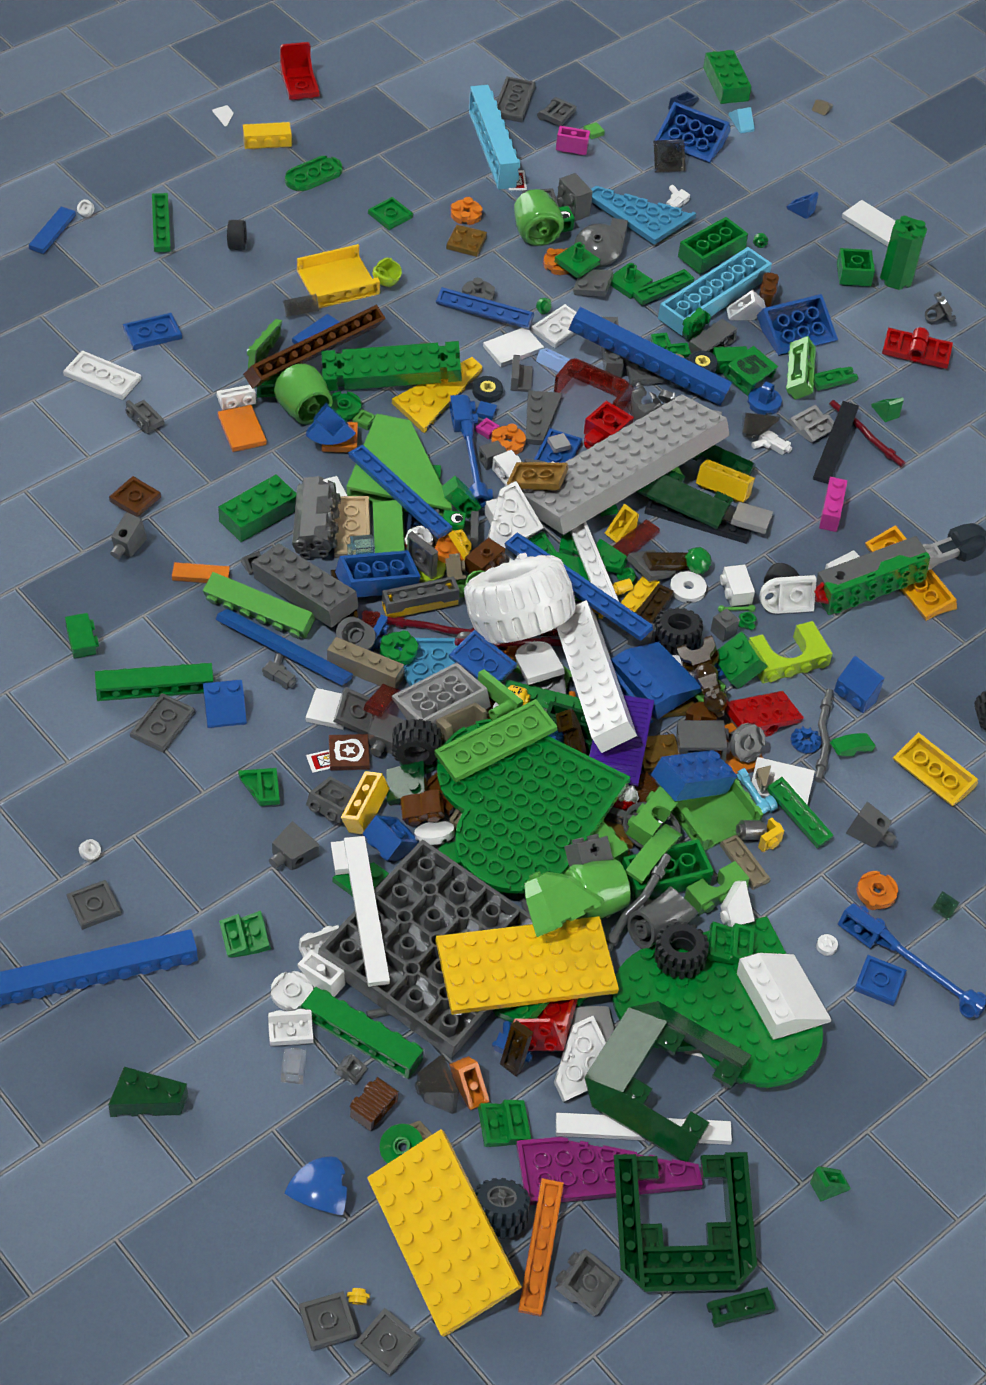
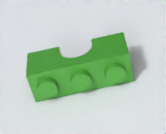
M661 786L655 792L651 791L645 800L647 803H642L636 811L638 815H632L627 823L629 828L626 834L643 846L658 831L661 825L655 818L665 823L679 802L674 801Z
M734 861L719 869L716 880L720 885L719 887L710 886L704 879H701L686 888L684 899L698 911L697 915L700 916L705 912H711L716 906L723 903L735 881H746L748 889L750 878Z

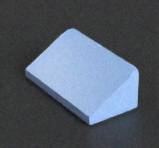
M548 348L539 350L536 362L561 374H566L575 364L574 360Z

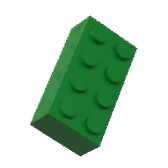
M734 50L705 53L703 68L720 104L749 101L752 86Z
M724 217L681 241L678 257L701 274L744 250L747 244L748 233L729 218Z
M275 474L218 506L219 522L240 542H243L294 513L297 493Z
M699 839L673 845L666 854L670 855L671 859L665 868V874L661 880H658L648 899L658 898L670 886L679 893L686 891L688 886L701 879H704L708 885L711 884L714 871ZM637 854L623 857L622 866L625 871ZM627 874L630 893L634 901L642 894L652 876L651 874L642 884Z

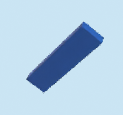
M61 206L29 243V249L44 254L76 216V212Z

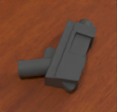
M277 653L274 662L270 660L262 668L263 676L271 681L278 682L286 690L289 687L293 688L296 684V675L285 669L286 667L281 664L283 655Z

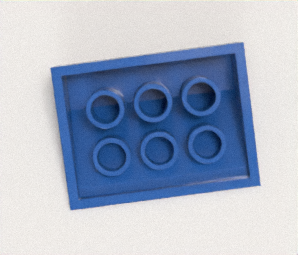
M674 102L654 142L710 163L724 145L731 131L730 123Z
M822 294L763 308L757 314L761 330L778 356L788 353L791 342L806 336L810 338L815 346L838 340Z
M659 642L629 648L611 658L615 671L636 697L654 700L652 714L656 719H659L702 691L695 678Z

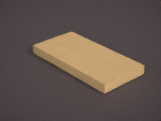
M341 496V504H338L340 518L334 519V522H337L339 532L336 533L338 546L334 548V558L345 555L370 554L369 496Z

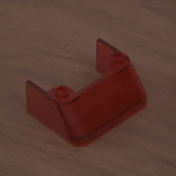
M576 358L570 359L555 376L554 392L560 393L573 377L615 396L616 399L613 401V405L621 410H624L627 403L631 401V393L635 390L625 379Z

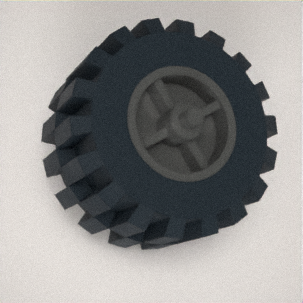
M492 1178L491 1181L485 1180L483 1184L477 1186L474 1192L496 1236L500 1237V1239H505L506 1236L511 1238L514 1237V1234H520L522 1229H525L528 1221L530 1196H528L527 1190L523 1189L520 1183L516 1184L514 1180L508 1181L506 1178Z

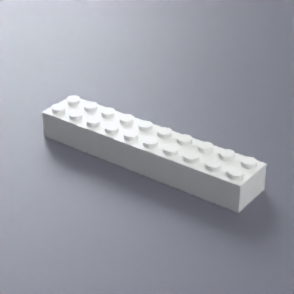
M586 600L577 604L572 617L556 628L591 737L601 753L636 737L637 734L596 615Z

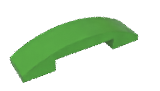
M667 824L663 825L636 855L626 869V874L642 884L651 874L654 866L661 860L663 854L667 853L680 840L682 834Z

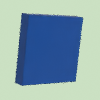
M867 955L854 991L893 1006L907 970Z

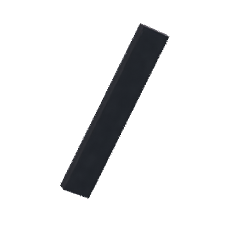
M842 401L815 470L813 480L826 484L829 483V479L833 476L859 405Z
M649 499L644 512L647 515L747 544L752 531L731 524V521L725 519L716 529L652 499Z

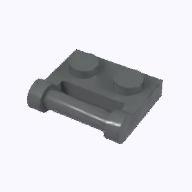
M554 97L544 110H540L537 113V117L540 120L545 119L561 126L576 112L577 106Z

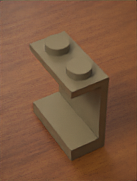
M475 702L436 719V725L441 729L442 746L462 727L467 728L474 725L476 721L487 719L488 713L486 709Z

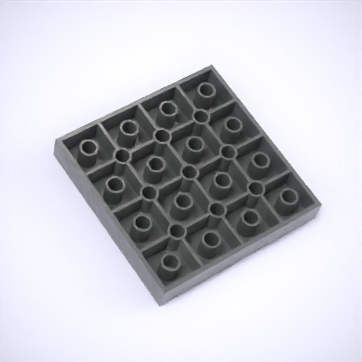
M422 839L374 890L390 983L387 985L368 986L355 911L322 944L318 950V955L344 970L345 982L452 1059L493 1012V1009L451 1015L436 945V936L531 925L533 923L528 912Z

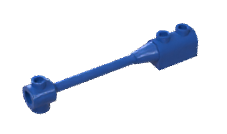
M450 395L449 409L454 432H462L467 444L474 481L469 490L481 507H485L486 501L493 499V491L488 489L487 485L480 480L473 444L475 424H478L477 413L473 414L476 411L475 401H470L467 395Z
M853 903L844 910L838 925L869 948L877 943L899 953L959 998V1008L963 1016L978 1018L986 1008V996L984 993H976L972 989L963 991L904 948L887 929L885 922L881 918L875 919L871 916L866 907H859Z

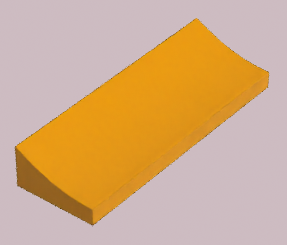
M895 525L865 542V546L871 553L907 538ZM932 569L928 570L924 581L900 589L925 621L939 614L957 609V599Z

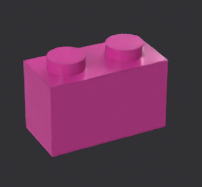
M560 126L557 134L556 150L586 155L590 131Z

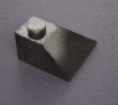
M684 139L653 141L655 173L686 171Z
M745 412L742 416V433L746 434L745 437L756 438V435H761L777 423L780 417Z
M440 1055L418 1072L415 1089L418 1095H422L424 1102L454 1114L457 1112L459 1091L444 1055Z

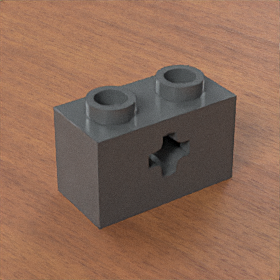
M599 834L587 836V841H584V838L572 840V844L564 846L569 867L573 864L583 865L592 861L613 860L608 836L599 837Z

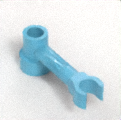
M745 768L738 771V774H736L738 780L745 785L756 802V806L761 808L763 814L771 813L778 809V804L773 796L761 797L751 782V778Z

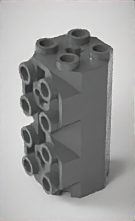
M320 476L304 478L302 484L299 483L297 485L292 545L295 552L304 559L327 557L329 551L338 546L336 533L339 532L338 523L334 522V519L340 518L338 504H341L340 493H336L335 482L328 480L327 483Z

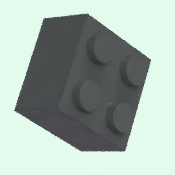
M576 173L559 178L558 206H568L575 218L574 222L589 217L593 191Z

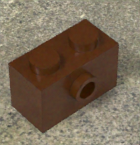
M488 537L465 557L466 571L470 574L473 571L479 570L486 572L492 567L500 566L505 561V548Z

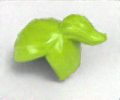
M386 257L377 263L372 273L374 278L378 277L380 285L392 287L399 281L402 269L392 258Z

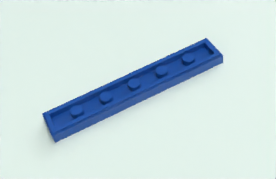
M441 287L436 300L438 305L529 329L534 317V312L443 287Z

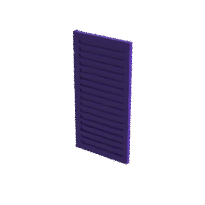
M623 695L637 736L601 753L594 740H592L589 756L630 776L628 785L638 786L654 700Z

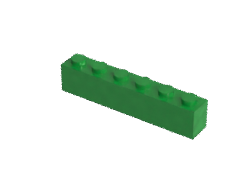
M212 663L95 671L97 701L159 697L162 693L167 696L204 694L203 683L214 682Z
M315 987L301 1004V1009L312 1011V1022L407 1079L411 1077L423 1060V1049L417 1043L409 1042L400 1033L387 1029L381 1022L374 1021L367 1017L364 1012L353 1009L347 1002L338 1000L327 990Z

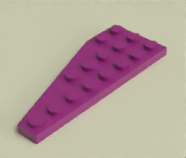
M565 1137L519 1140L516 1143L523 1189L527 1190L528 1196H530V1205H537L542 1178L564 1183L561 1202L616 1197L613 1155L636 1154V1156H644L637 1154L635 1151L605 1145L599 1147L589 1145L585 1141H580V1143L569 1141ZM659 1158V1179L638 1181L639 1195L702 1189L703 1185L699 1164Z

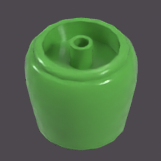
M534 189L523 193L517 198L514 204L515 222L523 241L530 245L543 246L556 240L564 228V218L552 197L544 190Z
M295 364L284 370L277 378L274 387L275 397L283 409L299 423L305 425L312 424L314 417L325 403L330 407L332 406L333 402L328 386L314 366Z
M599 860L583 865L573 864L564 873L576 878L584 887L599 895L605 901L602 906L586 912L585 915L577 919L597 916L603 919L629 906V881L622 864L618 860Z

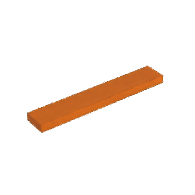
M541 1179L518 1308L520 1313L540 1317L542 1314L563 1182Z

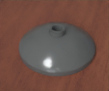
M602 223L585 227L575 239V243L581 242L582 245H585L586 250L601 259L600 265L597 267L606 266L614 262L620 256L623 248L620 233L614 227Z

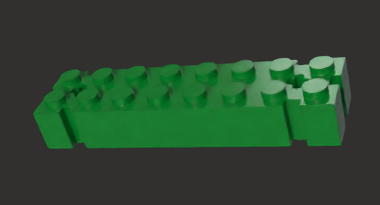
M459 341L445 342V346H439L438 343L344 349L342 353L336 354L335 350L321 351L322 375L329 391H338V387L345 386V390L441 383V379H448V382L462 381Z

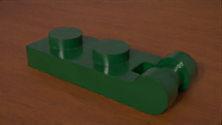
M768 1287L713 1300L706 1304L708 1312L712 1314L713 1318L711 1321L715 1328L724 1326L727 1323L775 1311ZM726 1308L727 1313L721 1315L720 1309Z

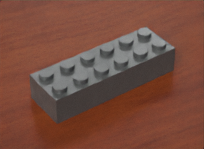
M280 543L252 561L254 579L298 607L312 612L315 618L331 628L358 608L355 590Z

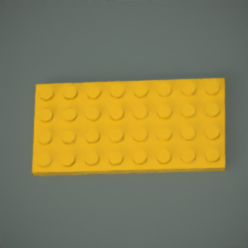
M600 916L575 919L573 921L566 920L562 927L539 937L535 934L533 924L436 936V945L451 1015L617 994L619 988Z
M440 1129L367 1177L441 1336H447L522 1288L445 1131Z

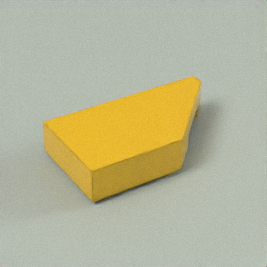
M462 529L452 531L448 535L465 560V557L470 553L471 542Z

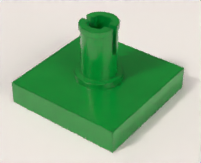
M577 242L555 256L554 262L576 278H580L600 265L601 259L586 250L584 244L582 245L581 242Z
M628 263L613 274L610 286L629 299H632L634 290L651 284L653 279L639 271L634 263Z

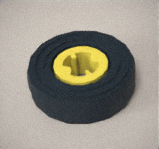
M699 350L692 352L688 357V361L715 373L718 362L714 354Z
M482 376L474 381L472 393L479 401L487 403L496 402L503 394V385L495 377Z

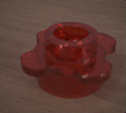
M365 610L362 612L363 619L361 620L374 628L380 613Z

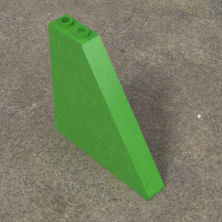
M376 414L364 446L434 510L439 509L441 517L444 515V510L452 511V505L444 498L442 485L411 421ZM355 464L346 486L347 496H369V504L395 500L364 470Z

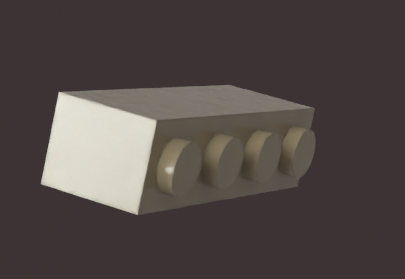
M335 637L327 649V661L349 671L354 676L393 692L397 690L404 679V664L338 637Z

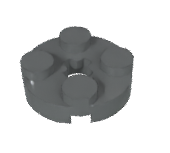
M477 277L462 287V293L494 301L495 287Z

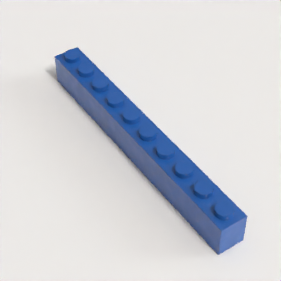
M582 307L578 309L568 329L720 406L732 384L731 381Z
M192 929L1 971L0 1007L11 1003H21L28 999L43 998L50 994H61L72 989H83L90 985L105 984L112 980L127 979L134 975L149 974L156 970H167L174 966L189 965L198 961Z

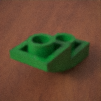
M867 733L849 734L835 738L830 742L839 756H854L857 751L872 752L876 746Z

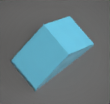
M751 107L729 112L728 115L740 134L754 131Z

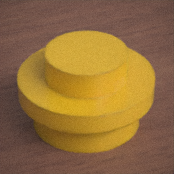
M352 1288V1292H347L348 1303L367 1305V1299H370V1294L366 1293V1289Z

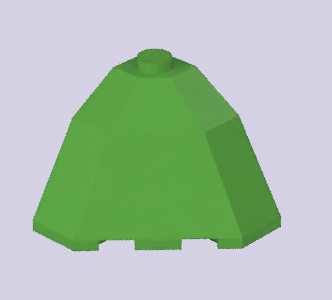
M538 871L529 875L530 879L525 882L526 901L537 937L562 927L566 920L570 919V921H573L585 915L586 912L602 906L605 902L602 897L591 892L571 875L553 872L541 874Z

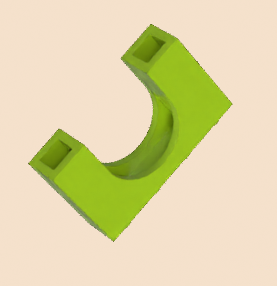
M813 621L796 625L793 638L802 651V654L798 657L786 658L779 656L771 649L763 634L750 637L768 665L765 670L757 675L762 684L829 666L833 653Z

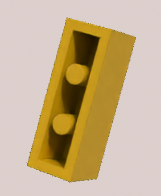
M290 122L243 124L245 149L292 147Z
M707 459L700 466L696 484L701 485L704 489H711L734 498V501L745 502L750 497L755 478Z
M364 772L341 816L349 833L362 834L377 815L390 789L382 773Z

